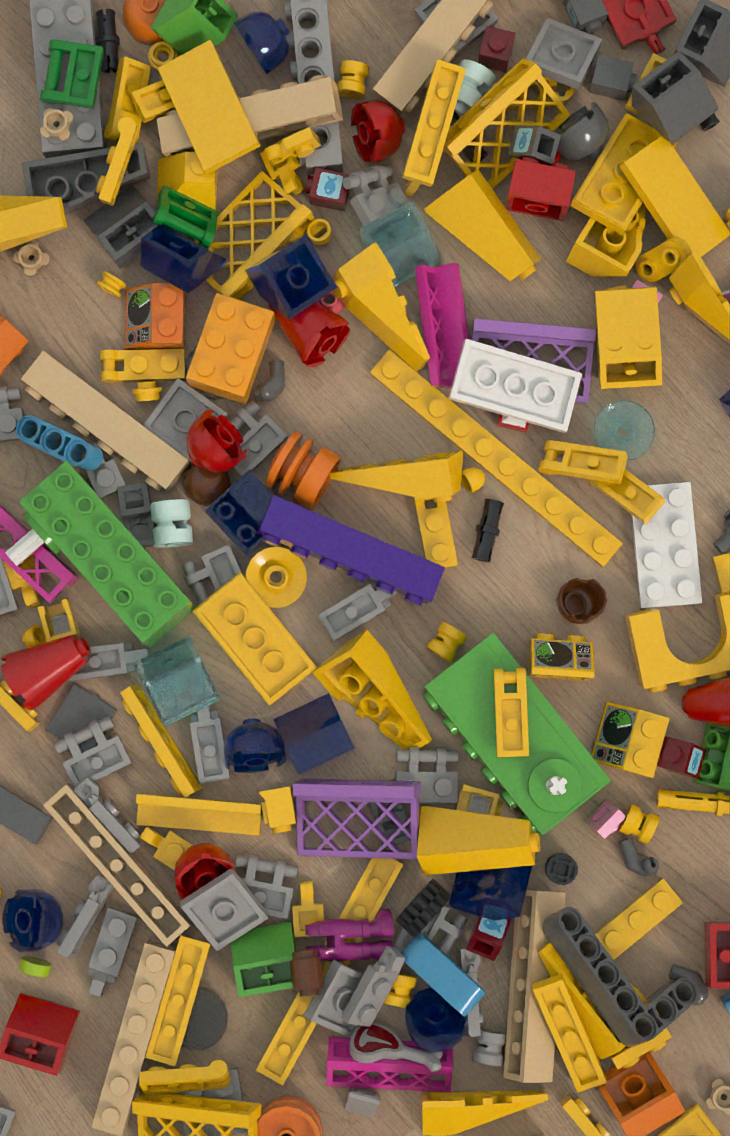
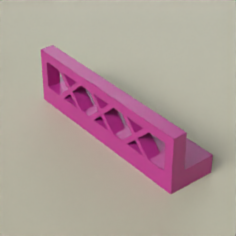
M450 263L435 268L426 265L415 266L425 345L430 356L428 367L431 386L451 389L463 342L465 339H469L459 264Z
M0 504V524L3 526L0 527V531H9L13 535L14 545L29 530ZM44 544L32 553L35 556L36 569L23 570L19 565L16 566L5 553L8 549L0 548V558L49 603H52L67 585L72 586L79 579ZM40 561H41L48 569H41V568H40ZM53 572L61 580L50 594L41 586V573ZM29 573H36V581Z
M328 1037L326 1086L451 1092L453 1043L402 1041L405 1046L426 1052L438 1048L441 1049L443 1053L439 1060L441 1069L431 1072L426 1065L406 1059H382L373 1063H360L355 1061L350 1055L349 1046L351 1038ZM333 1070H347L350 1074L346 1076L333 1075ZM372 1071L379 1072L381 1075L369 1077L366 1073ZM400 1073H409L410 1075H412V1077L409 1079L399 1078L397 1075H399ZM431 1075H445V1081L431 1080L428 1077Z

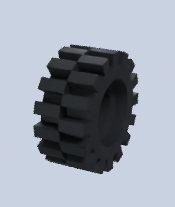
M432 879L395 921L415 938L439 913L452 895L436 880Z

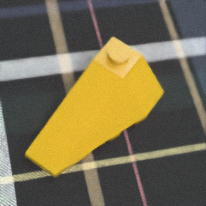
M0 195V252L67 228L61 197Z
M641 204L623 236L590 217L576 240L566 262L592 277L627 276L642 250V234L646 223L645 204Z
M376 242L337 270L331 280L334 295L341 299L344 306L417 372L424 367L430 356L417 325L413 321H408L404 295L398 297L391 281L396 276Z
M696 250L669 277L673 285L669 292L677 305L684 303L690 313L730 344V304L722 296L717 282Z
M463 450L427 454L414 459V462L410 463L408 459L402 458L384 463L385 466H380L379 463H370L339 468L330 473V478L333 480L421 499L433 498L435 503L452 500V495L461 491Z
M368 630L347 641L312 672L331 696L339 702L344 699L357 709L355 713L362 719L365 716L379 725V730L382 734L404 750H408V747L421 748L431 742L432 738L387 652Z
M548 942L538 954L550 977L562 973L597 1056L602 1060L619 1053L625 1045L619 1041L551 942ZM630 984L642 1002H644L646 998L639 989Z
M546 1089L421 1092L422 1134L429 1136L455 1135L547 1101L548 1093Z

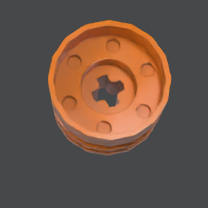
M296 430L281 445L273 458L265 487L273 490L279 481L283 480L278 494L283 496L293 486L296 488L293 502L312 511L332 480L330 473L337 470L342 456L325 446L315 456L311 455L314 440L311 438L307 439L304 445L299 448L303 434Z

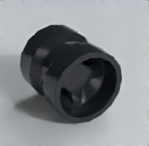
M556 853L547 859L545 873L550 881L558 885H567L575 880L578 867L576 861L571 856L564 853Z

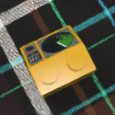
M537 633L536 639L531 638L529 640L527 670L529 677L584 681L594 678L593 642H586V636L568 635L567 641L555 640V634Z
M606 702L591 756L598 764L646 778H653L670 718Z

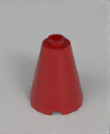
M287 285L275 288L269 296V309L274 311L277 322L300 360L307 367H316L324 363L326 360L323 356L329 351L335 354L346 341L350 333V328L347 326L349 324L348 321L305 294Z
M73 634L8 653L1 657L2 661H6L5 664L1 665V669L11 692L15 697L21 694L26 700L22 705L31 711L42 705L89 661L88 654L91 653V649L83 637L78 638Z
M730 677L688 689L686 695L682 698L684 713H687L688 717L692 720L730 727Z

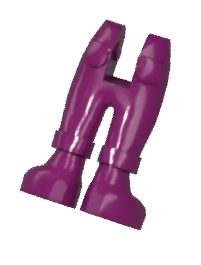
M380 909L377 912L376 919L371 922L368 919H328L305 925V935L326 936L327 945L306 947V950L317 949V956L321 957V961L333 962V960L339 962L358 959L370 960V958H373L378 962L386 946L394 947L391 940H381L374 943H369V941L360 943L343 941L345 938H370V936L392 938L394 936V927L390 909Z

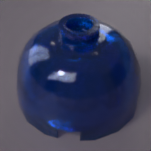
M256 11L234 22L239 33L266 74L284 62L289 51V43L286 36L290 34V31L281 17L275 21L269 13Z
M259 719L244 720L242 725L235 727L227 735L224 743L225 767L229 770L230 765L234 766V772L255 773L269 770L268 764L277 762V767L283 765L286 762V754L281 734L271 725L261 723Z
M23 889L14 892L17 894L13 898H8L2 914L4 933H9L13 942H9L10 945L19 952L40 951L52 945L61 934L63 927V913L59 902L54 896L44 890Z
M430 987L418 991L414 995V999L407 1004L405 1008V1026L410 1039L421 1049L429 1052H443L453 1048L462 1040L467 1028V1015L465 1017Z

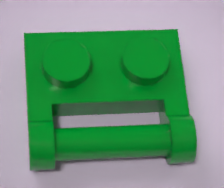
M56 39L50 40L48 50L51 54L45 88L41 90L39 100L47 104H63L94 109L104 54L103 47ZM70 54L64 92L56 91L62 56Z
M163 185L158 193L156 212L152 222L160 226L165 224L198 240L199 245L209 248L216 232L218 211Z

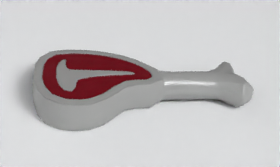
M373 1022L370 1027L358 1025L351 1036L350 1055L355 1061L360 1063H373L382 1059H406L426 1065L431 1072L441 1069L439 1061L443 1055L441 1049L438 1048L426 1052L405 1046L394 1031L379 1023Z

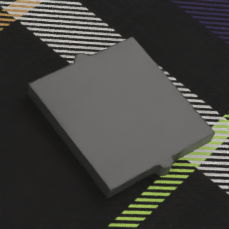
M74 684L46 731L59 739H63L64 734L70 731L75 733L89 726L88 722L96 718L98 721L107 716H110L112 719L117 710L101 701L99 695H91ZM95 737L79 744L82 752L97 745Z

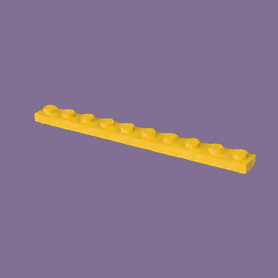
M388 350L370 371V375L456 447L463 450L468 457L602 568L622 546L623 543L438 389L431 386L426 379L391 350Z

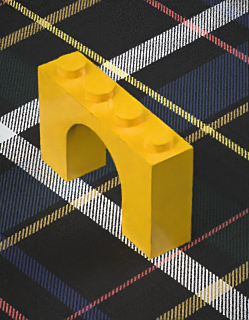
M730 591L714 595L721 626L720 640L710 655L698 661H682L670 652L666 644L658 609L651 608L624 614L640 687L643 689L648 688L649 692L666 690V684L678 682L679 686L697 683V677L708 675L709 679H717L727 676V671L730 670Z

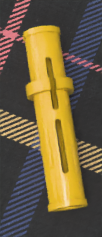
M658 788L657 808L715 813V816L722 817L723 814H730V796L724 795V792L717 791V794Z

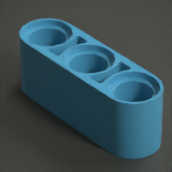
M27 415L22 417L17 423L16 434L20 440L64 462L67 460L72 466L93 471L102 463L103 452L97 445L48 421ZM38 427L37 433L33 436L35 428ZM62 438L61 445L57 448L58 441ZM84 450H86V455L84 459L81 460L82 453Z
M421 932L401 952L405 957L404 962L465 1017L486 993L478 983Z

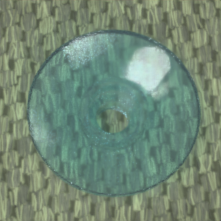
M627 400L616 401L607 405L598 414L594 424V438L597 446L626 451L628 454L627 461L637 459L645 454L651 447L655 436V426L649 412L640 404ZM621 427L628 430V436L625 438L618 435L617 431Z

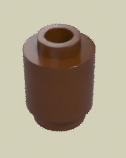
M317 949L292 952V960L289 962L293 991H299L300 997L319 995L318 988L324 987L321 957L317 956Z

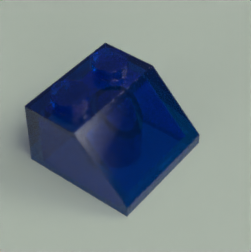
M307 235L289 241L245 270L259 295L287 319H291L337 288Z
M329 693L273 719L298 775L355 749Z

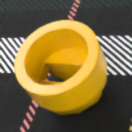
M315 219L308 225L307 234L314 244L325 245L332 238V229L328 221Z
M470 467L462 471L461 483L468 493L471 494L484 485L485 474L481 469Z
M39 625L28 628L21 638V641L25 642L27 646L25 648L47 642L44 629Z

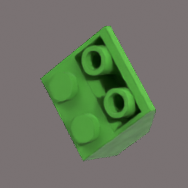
M166 0L150 28L176 52L183 55L208 40H211L215 46L223 42L236 21L238 14L223 0Z
M707 723L701 746L706 749V754L699 778H694L693 783L730 791V727Z
M291 921L253 928L231 942L238 998L293 988L289 961L292 960V952H296Z

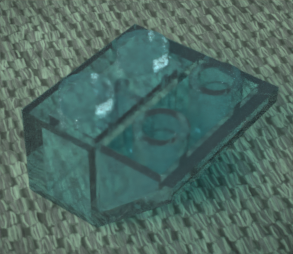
M413 200L359 229V238L365 249L377 242L396 276L395 279L391 280L394 287L415 276V266L426 265L432 267L441 262V257L428 226Z
M190 636L134 662L142 683L164 727L220 700Z

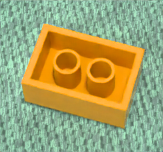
M216 293L186 376L188 385L246 405L276 321L274 311Z

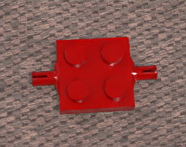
M602 0L608 13L606 20L622 49L637 42L647 41L653 53L658 55V53L660 54L665 50L657 34L661 30L675 24L677 20L667 0Z

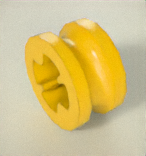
M103 271L101 274L103 279L97 281L96 286L111 296L120 298V290L122 288L125 289L127 285L114 275Z

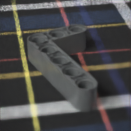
M565 907L544 920L543 929L545 935L623 1045L635 1047L654 1039L697 1000L698 994L695 984L687 978H680L660 987L642 1002L577 909Z

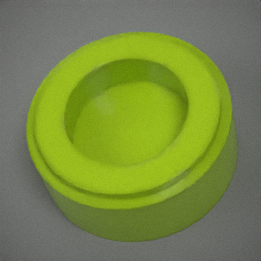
M23 956L21 957L19 969L27 975L44 978L49 976L52 964L40 958Z

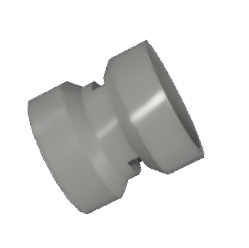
M480 1029L481 1036L475 1037L478 1045L473 1051L472 1061L486 1065L503 1066L504 1055L502 1054V1046L506 1044V1033L490 1029Z

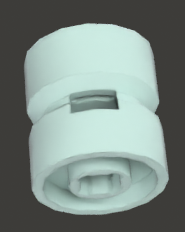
M466 59L461 60L459 66L466 68L455 106V110L462 114L467 112L482 95L491 89L496 79L491 70L475 61Z
M164 500L150 504L151 520L157 524L152 530L154 547L168 548L193 544L192 526L187 524V521L191 518L189 500Z

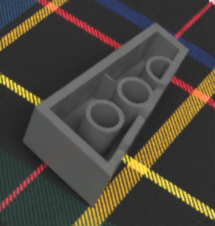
M142 142L135 143L119 191L150 178L146 149ZM110 148L22 162L27 196L61 197L65 215L98 201L100 194L96 192L101 175H107L110 164H107L106 160Z

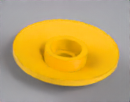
M269 547L261 550L251 559L247 566L246 579L268 607L282 608L294 603L302 595L306 587L307 572L300 557L292 554L289 549ZM273 571H279L282 574V579L279 582L271 581L270 575Z

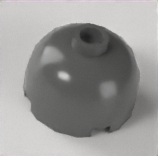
M596 102L591 103L590 110L583 106L571 114L558 127L562 131L558 133L561 137L557 151L561 156L569 160H580L586 156L589 160H592L603 151L604 148L601 145L607 139L609 126L606 116Z

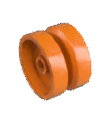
M288 1095L273 1099L264 1105L261 1110V1117L257 1120L258 1136H285V1133H289L292 1136H322L323 1133L320 1115L312 1104L300 1097Z

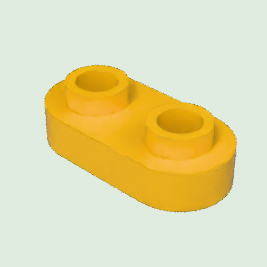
M671 237L654 246L638 257L636 261L638 275L645 281L656 282L675 272L691 254L690 246L684 239L679 237ZM669 252L675 256V259L671 258Z

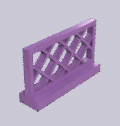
M474 319L472 341L478 342L479 338L492 339L497 347L503 350L513 341H519L529 350L525 355L526 357L532 354L536 360L540 361L542 360L535 351L543 344H551L560 355L552 360L550 364H554L562 357L573 371L579 372L585 366L584 377H581L583 393L582 396H576L575 402L588 403L596 329ZM497 340H508V342L501 346ZM527 342L539 344L532 349ZM557 345H563V346H569V347L562 352L561 349H560ZM573 347L587 348L586 361L575 368L565 354Z
M300 779L293 783V796H296L297 855L417 859L421 781ZM305 801H315L324 810L314 821L305 812ZM324 801L332 802L329 805H327ZM338 801L346 802L353 810L344 822L331 809ZM354 802L362 803L359 806H357ZM368 802H375L384 811L374 823L361 810ZM384 803L392 804L389 807H387ZM398 803H411V817L405 823L391 811ZM326 813L339 825L330 836L316 824ZM356 814L369 826L360 837L346 825ZM386 815L399 827L390 838L376 826ZM305 821L309 824V826L306 829ZM410 822H411V830L407 827V825H408ZM311 829L324 840L318 848H306L305 835ZM341 829L354 841L348 849H340L332 840ZM371 830L384 842L378 850H370L362 841ZM401 831L411 839V851H401L392 842ZM328 844L331 848H324V846ZM356 845H358L361 849H353V848H354ZM386 846H388L391 850H383V849H384Z

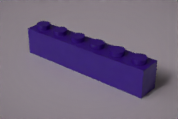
M275 495L269 499L256 531L257 534L262 535L261 540L270 545L279 547L281 543L291 547L290 552L296 556L307 559L308 555L320 559L318 564L325 568L336 571L337 567L348 571V577L363 583L365 579L377 583L376 589L388 594H393L394 591L405 595V601L417 606H421L422 603L432 602L445 569L441 565Z

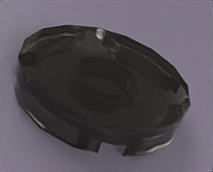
M203 987L198 988L182 1047L188 1050L201 1051L213 1046L223 1037L228 1026V1011L225 1002L216 992Z

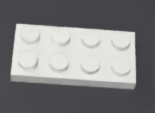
M465 339L448 399L565 433L568 430L582 373Z
M691 482L648 485L664 497L666 502L646 525L631 514L640 609L702 604Z

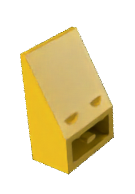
M657 287L595 290L598 381L600 388L662 385V354Z

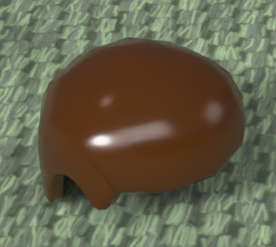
M194 464L185 471L182 481L186 496L196 504L206 507L217 505L228 496L231 486L228 471L216 473L205 470L202 467H197Z
M574 578L559 589L556 602L559 613L570 623L588 624L603 613L607 598L604 588L597 580Z

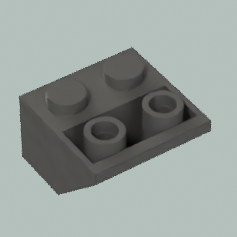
M700 0L674 54L679 51L700 71L702 77L725 87L730 77V11L709 0Z
M679 51L632 86V107L671 145L718 110V105L700 71Z
M133 185L116 197L114 206L105 204L84 219L86 225L119 269L168 234L164 224L160 226L152 222L155 211Z

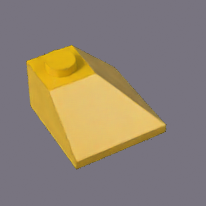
M183 152L158 159L157 199L162 186L166 185L217 210L218 169L206 174L196 152Z

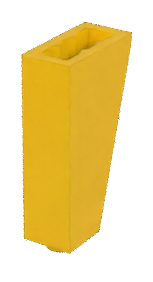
M479 170L469 174L424 208L431 218L509 281H512L517 276L524 280L537 270L534 264L540 261L541 257Z
M430 806L421 807L417 859L424 875L535 865V852H540V838L538 833H533L529 820Z

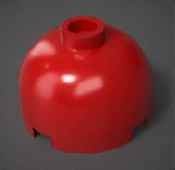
M379 100L366 101L354 105L351 113V126L356 125L358 135L352 137L361 159L371 163L391 157L400 147L403 134L405 133L403 118L399 117L391 105Z
M207 410L195 419L188 430L186 441L189 458L197 467H202L205 470L216 473L224 472L246 458L247 449L242 452L240 444L244 440L236 427L225 416L221 414L216 418L211 415L214 412L213 410Z
M210 843L193 845L185 850L177 860L174 870V880L178 895L184 899L229 869L233 868L236 872L231 856L223 848Z

